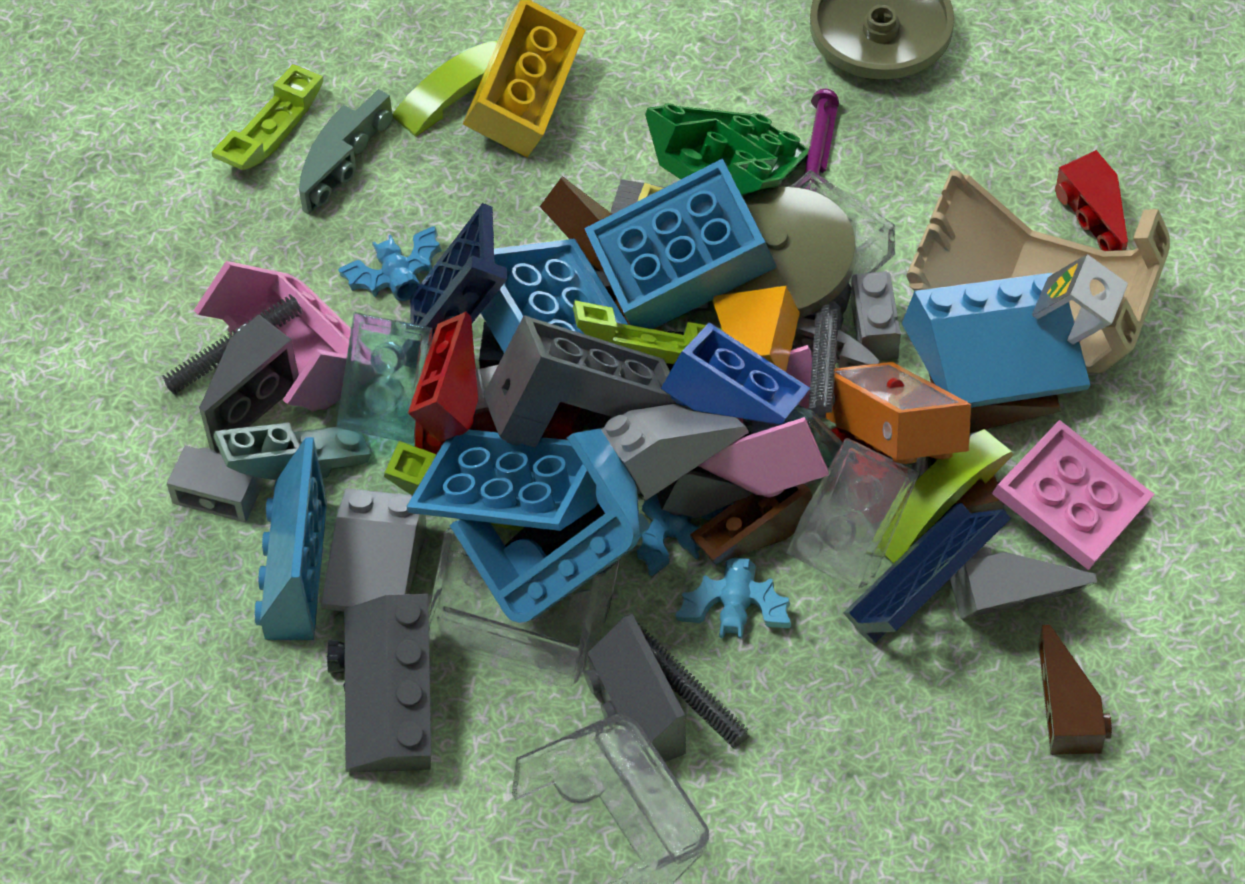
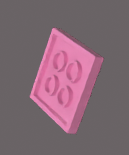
M1060 420L1003 478L992 493L1087 570H1090L1155 495Z

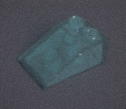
M358 312L353 313L336 428L410 444L415 442V420L408 414L432 342L431 327Z

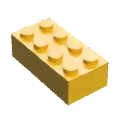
M519 0L506 20L463 125L528 158L545 133L586 29L531 0Z

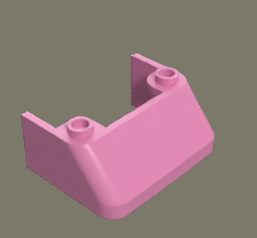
M226 261L195 307L194 311L198 315L222 319L229 326L227 328L228 332L233 335L231 331L236 332V328L244 325V323L248 324V320L251 321L256 315H261V312L266 315L265 309L269 313V307L274 310L273 304L278 308L277 302L281 305V299L286 302L284 297H288L290 300L289 294L296 298L302 308V314L299 313V316H295L294 319L290 317L291 321L288 322L286 320L287 323L285 325L282 323V327L278 325V329L292 340L299 373L298 378L283 399L287 405L305 407L311 411H317V409L326 410L375 376L383 364L382 358L305 283L287 273Z
M808 345L791 350L786 373L810 387L813 355ZM810 390L782 425L737 418L746 426L749 433L700 464L699 467L756 495H763L764 497H773L783 492L784 489L828 476L829 471L806 418L793 421L795 412L809 407Z

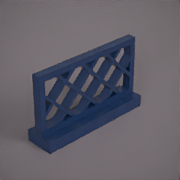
M484 203L479 206L410 297L411 335L399 349V362L423 369L437 324L464 312L471 316L473 323L507 281V268L495 264L493 206Z
M962 503L955 504L843 612L844 615L869 643H876L886 632H896L1011 517L1004 509L970 513Z

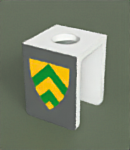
M1087 254L1047 278L1032 316L1039 319L1073 300L1081 308L1067 341L1075 344L1112 324L1128 283ZM1091 280L1100 281L1106 290L1093 296L1090 291Z

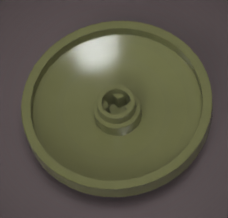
M813 0L811 5L810 32L819 52L836 67L864 78L896 79L921 72L940 59L947 50L953 35L954 11L950 0Z
M796 187L769 188L743 197L777 267L725 294L787 286L800 312L799 318L810 315L833 301L849 282L857 257L853 228L842 209L832 200L817 192Z

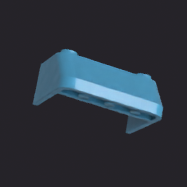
M601 428L572 433L567 439L596 483V497L605 514L548 556H546L540 545L531 539L516 540L505 547L490 522L462 519L449 525L504 614L514 622L523 623L536 619L631 551L639 541L640 526L637 486Z

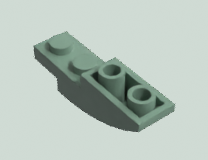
M378 89L356 111L343 105L321 130L311 146L301 173L299 194L304 213L309 215L317 206H324L329 201L332 192L342 183L346 184L353 178L357 169L354 154L363 152L368 141L378 131L386 130L392 121L393 114L390 95Z
M290 423L220 430L215 431L213 436L226 467L239 473L270 480L278 479L305 437H314L322 479L329 476L332 468L361 465L367 463L371 456V452L358 424L293 432Z

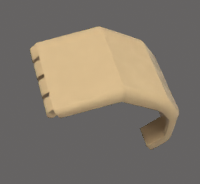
M958 170L950 171L941 192L942 195L939 197L930 218V224L927 225L918 246V253L915 254L906 275L910 288L918 291L1037 274H1054L1088 254L1126 281L1128 285L1112 324L1079 341L1087 373H1103L1134 349L1170 249L1169 232L1158 209L1143 210L1133 237L1137 246L1135 250L1104 251L1031 230L970 175H963ZM1091 280L1090 291L1093 296L1106 290L1100 281ZM1071 300L1069 304L1075 323L1081 306Z

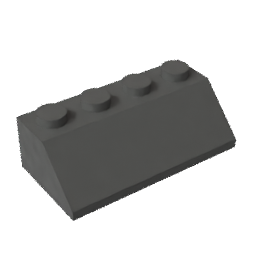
M428 594L384 595L344 609L346 772L430 770L431 707Z

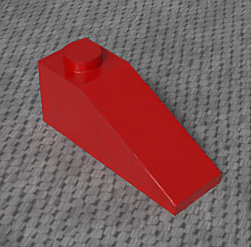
M467 312L437 324L408 414L439 442L457 435H463L469 431L474 421L473 416L478 403L472 319Z

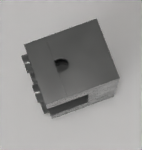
M523 316L483 394L499 437L512 445L524 444L535 448L560 402L594 411L595 414L588 425L590 430L602 429L611 418L623 415L631 410L676 404L670 394L661 389L670 373L664 359L528 316Z

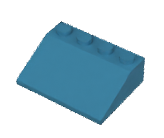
M723 159L584 228L623 313L632 326L655 329L713 300L714 296L723 295L777 267Z
M575 239L494 249L495 264L507 268V281L484 308L481 315L504 353L523 316L584 334L576 326L573 311L574 301L612 307L616 323L628 325Z
M1052 273L914 291L902 325L935 385L970 403L971 407L1088 390L1091 384L1080 342L1071 344L1067 341L1074 325L1069 302L1039 319L1032 316L1044 284Z
M469 430L463 435H457L445 440L406 508L408 513L560 531L596 507L598 503L596 497L597 485L568 440L541 437L535 448L524 444H509L500 438L496 432Z
M305 437L276 480L274 498H267L266 518L268 522H271L270 532L263 533L262 550L263 555L267 556L266 566H260L258 576L259 589L263 590L262 601H256L255 624L262 626L265 640H314L327 499L314 437Z

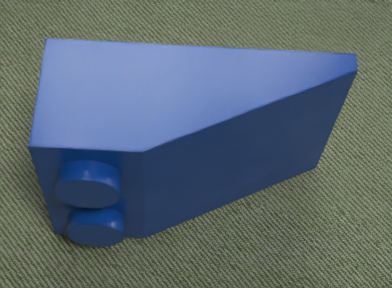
M708 323L681 352L661 389L670 394L676 403L688 406L694 411L782 425L806 396L810 387L711 323Z

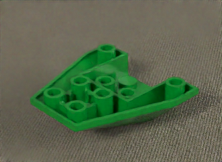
M665 103L663 106L648 107L645 113L659 166L681 180L723 159L742 197L781 185L808 156L809 149L799 143L800 138L787 131H780L771 125V119L759 113L748 114L684 107L671 103Z

